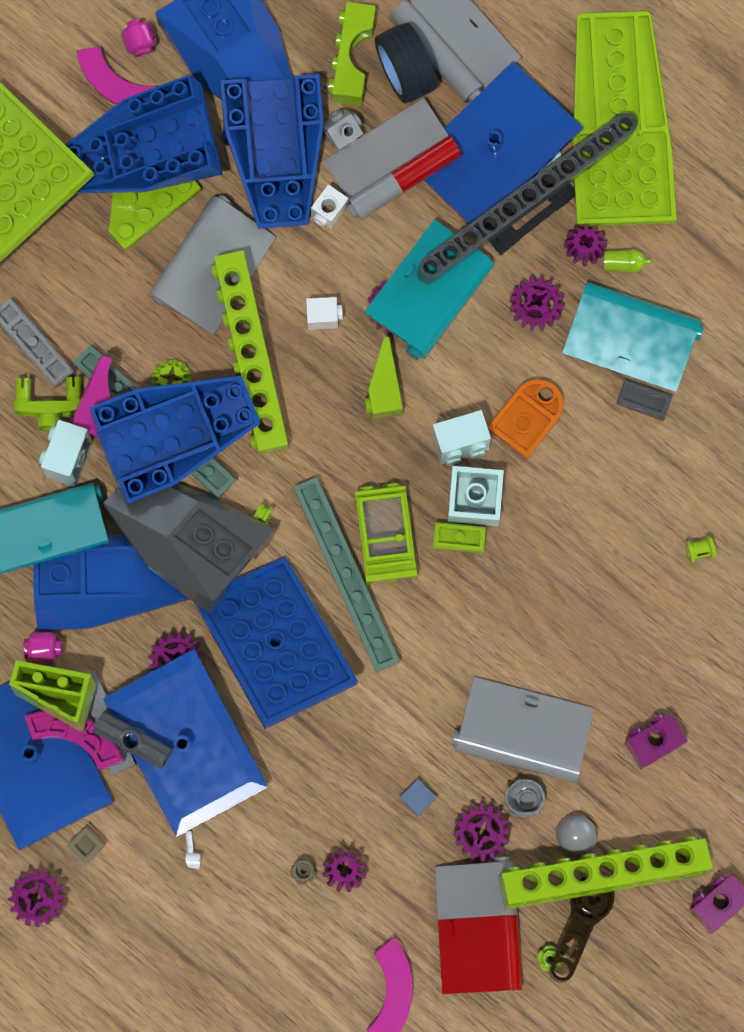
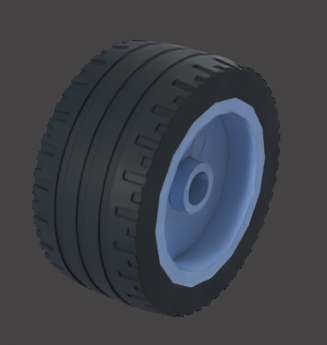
M400 24L375 37L376 51L385 75L394 92L403 103L414 101L437 88V79L429 55L411 24Z

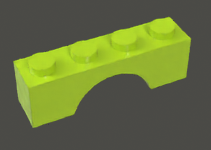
M346 2V9L340 12L339 25H343L342 33H337L335 46L339 48V54L333 57L332 70L336 71L335 79L330 78L328 93L332 94L333 103L362 106L365 74L354 67L350 60V54L358 43L371 39L373 36L376 17V6Z

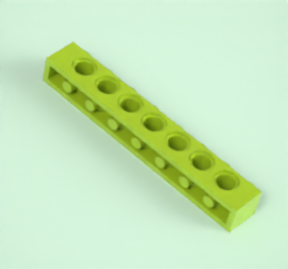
M244 250L214 256L215 264L211 265L214 280L219 279L221 288L216 289L219 304H225L226 312L222 313L224 327H230L232 337H227L230 352H236L237 361L233 362L235 375L242 376L252 403L254 398L258 396L266 398L267 403L264 407L258 408L254 406L260 422L267 420L273 425L272 429L268 432L260 431L258 425L253 428L254 434L249 435L252 450L258 449V454L262 455L288 449V442ZM229 276L239 278V282L235 286L227 285L225 280ZM234 300H242L245 305L241 310H234L231 307V303ZM240 324H247L250 326V331L247 334H239L236 328ZM246 348H252L256 351V354L253 358L246 359L242 356V351ZM251 372H258L262 376L261 380L257 383L249 382L247 377Z
M696 836L682 839L681 843L672 844V841H663L657 843V847L647 848L646 845H639L631 848L629 852L622 853L621 849L606 852V856L596 857V854H587L581 856V860L577 861L563 858L555 861V864L548 866L541 862L530 865V869L520 870L519 867L505 869L498 879L504 910L707 875L713 869L706 838L697 840ZM676 853L684 855L686 858L685 864L679 863L676 860ZM650 858H657L661 863V868L653 867L650 863ZM625 862L633 863L636 867V872L627 871ZM599 867H607L610 870L611 876H603L599 871ZM574 871H581L585 875V881H578L574 877ZM548 876H557L560 880V885H552L548 881ZM528 879L532 881L535 889H525L522 880Z

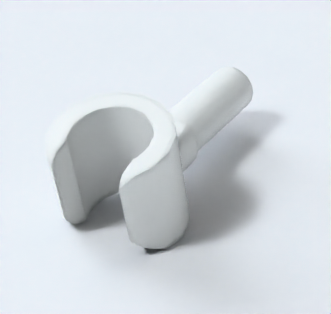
M186 831V865L189 868L198 869L200 868L201 854L193 853L192 831Z

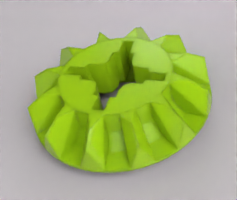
M176 359L164 360L161 364L156 365L153 374H151L152 386L168 385V381L164 377L170 376L172 370H174L175 377L179 378L178 381H173L172 384L192 382L191 372L185 363L179 362Z

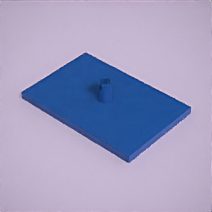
M512 61L444 128L458 146L462 157L428 177L424 182L470 224L535 177L583 130V127Z
M285 557L234 580L228 586L223 599L210 614L194 603L264 729L358 685L357 678Z
M196 649L185 653L103 698L111 715L133 727L141 728L147 735L173 748L167 763L162 769L134 754L133 756L176 837L269 787ZM132 733L128 735L129 744L133 747L137 746L138 738ZM182 739L188 741L186 748L181 746Z
M8 682L0 686V812L18 850H22L114 802L90 754L85 749L71 741L59 738L32 740L24 716L43 710L16 696ZM34 752L33 757L28 759V753Z

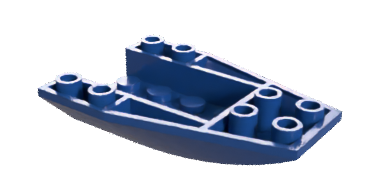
M319 74L295 75L292 79L245 82V79L220 80L224 132L257 228L308 225L324 124Z
M242 376L139 388L89 407L97 437L113 477L127 504L176 485L260 424Z
M106 531L109 543L33 565L34 606L38 631L91 629L190 599L151 571L125 535Z

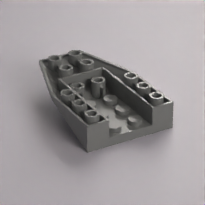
M178 483L128 504L119 487H117L103 503L105 509L146 566L209 614L223 599L228 586L251 559L254 558L256 560L270 544L275 531L274 528L211 495Z

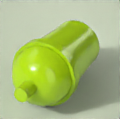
M635 249L605 251L604 271L630 272L634 274V272L641 271L645 264H651V259H645L644 255Z

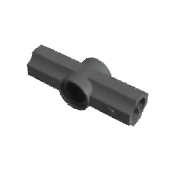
M105 711L102 712L94 725V733L120 746L124 752L133 753L160 769L167 763L173 748L147 735L141 728L133 727ZM130 733L138 738L136 747L131 746L128 742V735Z

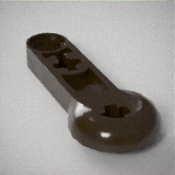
M613 891L596 894L595 898L599 902L597 904L595 901L593 905L588 903L589 898L586 896L570 899L571 917L549 967V974L555 982L564 983L573 976L593 927L606 917L613 908ZM572 939L575 940V946L578 947V950L574 949L569 959L559 957L560 953L565 956L569 946L565 942H570ZM557 963L567 965L569 973L566 977L556 975L554 968Z

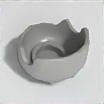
M518 779L510 787L506 788L505 803L509 811L516 817L531 818L536 816L545 806V793L541 785L535 781Z
M569 815L563 818L556 827V840L569 854L582 856L591 852L597 844L598 832L593 823L586 817Z

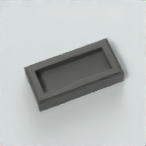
M625 379L616 405L664 421L673 396Z

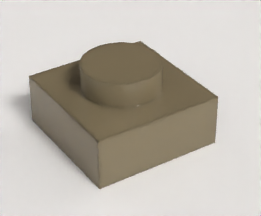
M86 827L67 845L85 865L105 847Z

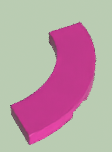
M101 47L76 50L85 78L98 94L112 104H118L123 99L155 88V86L135 85L118 77L106 64Z
M44 711L24 716L33 741L46 738H59L71 741L81 746L91 755L99 771L124 762L117 746L94 733L95 724L88 719L82 733Z
M394 937L374 954L384 972L386 996L383 1008L376 1021L367 1029L368 1032H400L411 1007L413 987L411 971L406 955Z

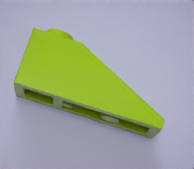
M384 337L368 389V398H364L366 413L372 414V420L399 416L403 413L389 337Z

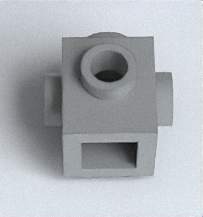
M345 109L336 110L331 113L329 119L323 124L325 135L331 145L338 150L355 144L358 141V137L363 134L359 127L362 123L354 112L351 114Z

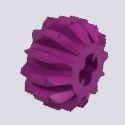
M587 223L584 224L583 230L577 225L574 226V233L568 232L566 236L568 240L564 242V247L569 249L566 252V256H574V264L582 260L583 267L587 266L588 260L595 265L597 258H603V250L607 247V243L602 241L605 237L604 233L596 234L597 226L589 230Z
M338 848V858L333 853H329L328 856L333 861V864L323 862L324 867L331 869V871L323 872V877L333 876L327 885L331 887L337 881V892L342 890V884H346V890L349 893L351 892V882L357 888L361 886L360 882L355 879L356 877L366 878V874L358 872V870L366 868V863L356 864L362 858V855L357 854L352 859L353 849L351 848L348 849L347 856H343L342 848ZM343 863L349 864V870H352L350 875L346 874L347 877H341L340 871L337 870L339 865L343 867Z

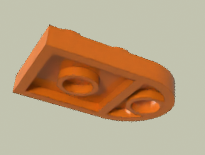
M540 379L530 380L518 388L487 427L488 431L528 460L560 419L563 411V397L558 388L552 383ZM546 389L552 393L553 398L550 401H542L538 393Z

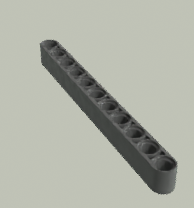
M630 113L618 115L421 260L418 267L417 276L419 280L425 284L436 282L631 138L636 130V118ZM618 124H625L628 126L629 131L621 130ZM599 138L608 139L610 145H603ZM580 152H587L590 154L591 159H584L581 157ZM561 166H568L572 173H564L561 170ZM548 180L552 183L553 187L547 188L542 185L541 181ZM529 194L532 196L533 201L526 202L522 195ZM509 208L513 211L514 215L506 216L502 209ZM483 223H491L495 230H486L483 227ZM471 237L474 239L475 244L467 245L463 238ZM451 251L454 253L455 259L449 260L445 258L443 252ZM430 265L434 267L436 273L427 274L423 267Z

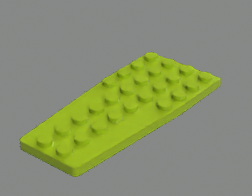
M648 11L581 13L576 21L574 119L583 127V130L573 139V148L622 113L632 114L637 120V127L628 141L574 180L576 225L583 227L587 223L589 227L675 224L677 217L672 146L651 14ZM618 124L621 130L629 131L628 126L625 124ZM599 138L603 145H610L608 139ZM580 152L581 157L584 159H591L590 154L587 152Z

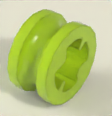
M261 503L254 518L267 525L274 508H266L265 504Z

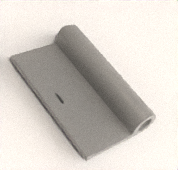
M413 0L410 3L403 1L390 14V18L397 26L403 23L411 24L419 35L432 66L465 103L475 99L512 61L516 64L522 59L471 0Z
M222 195L218 197L212 196L150 291L149 297L165 308L174 309L213 336L223 321L222 313L226 312L225 304H219L216 289L221 288L219 279L214 280L211 265L215 264L214 256L244 250L249 276L251 277L276 236L266 229H258L256 222L232 207L230 200ZM229 276L225 280V283L229 286H235L239 282V278L236 276Z
M474 677L461 730H455L451 745L456 746V752L576 783L594 708Z

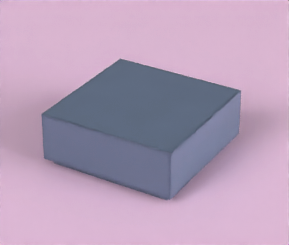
M419 779L400 796V799L417 816L437 798Z

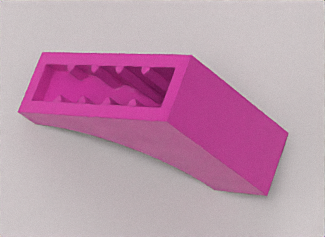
M104 355L99 357L70 424L88 429L90 436L97 439L89 407L111 399L108 388V371L112 359Z

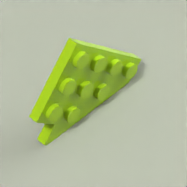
M196 181L149 192L113 193L109 234L126 252L198 195L202 189Z

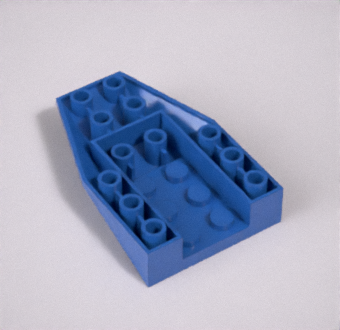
M174 0L155 12L159 27L193 77L220 100H222L220 80L245 79V82L292 79L280 31L262 0Z
M190 74L123 99L65 144L94 173V176L75 194L149 192L223 174L202 84Z

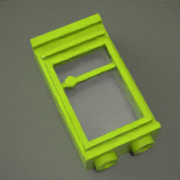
M392 483L385 485L383 489H375L373 486L360 488L358 492H355V502L366 586H371V582L386 580L387 583L397 582V579L409 577L412 578V581L417 580L406 486Z

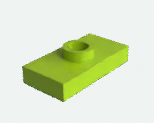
M435 522L433 549L484 554L486 527Z

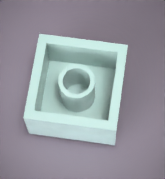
M482 410L439 422L432 426L431 437L440 465L447 463V466L460 463L462 458L471 456L472 459L479 458L486 454L485 451L489 450L491 437Z
M58 420L57 425L52 426L48 435L50 443L48 449L42 451L39 464H42L41 469L47 479L75 488L93 440L88 429Z
M453 466L448 522L498 526L504 470Z

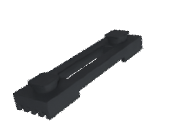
M549 183L546 187H547V188L553 187V186H552V183ZM570 184L566 185L549 198L548 201L551 204L519 230L515 232L509 227L489 243L492 244V247L501 256L556 210L558 211L575 197V190ZM530 198L527 202H532L533 198Z

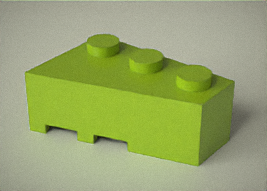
M16 660L9 686L14 694L83 733L96 688L92 675Z

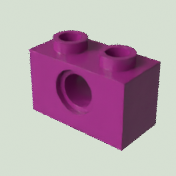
M661 714L650 721L652 726L643 730L639 727L628 734L630 739L625 742V745L640 770L681 747L688 741L672 714L666 718L664 714ZM649 734H658L661 738V745H651L648 741Z
M722 874L711 884L714 887L712 891L707 895L703 891L692 900L694 906L690 911L710 934L717 931L744 907V887L733 874L728 877ZM716 895H722L725 898L726 906L724 909H718L714 906L713 899Z

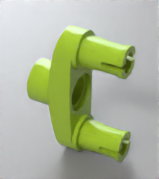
M72 377L65 379L66 399L64 401H32L31 379L24 378V388H22L21 378H17L14 380L15 401H13V412L20 416L37 418L38 429L50 431L52 426L57 425L60 418L74 415L82 397V378L75 377V387H73Z

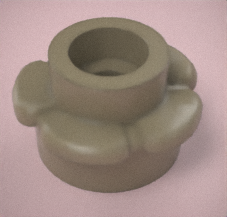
M303 858L296 860L290 871L292 878H295L296 882L302 885L307 884L308 881H313L316 877L315 864L311 860ZM302 869L306 870L305 874L301 873Z

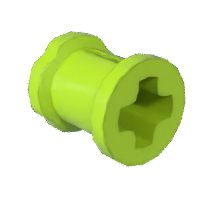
M711 535L706 536L704 540L692 543L686 541L685 547L690 563H695L697 559L709 556L716 558V549Z

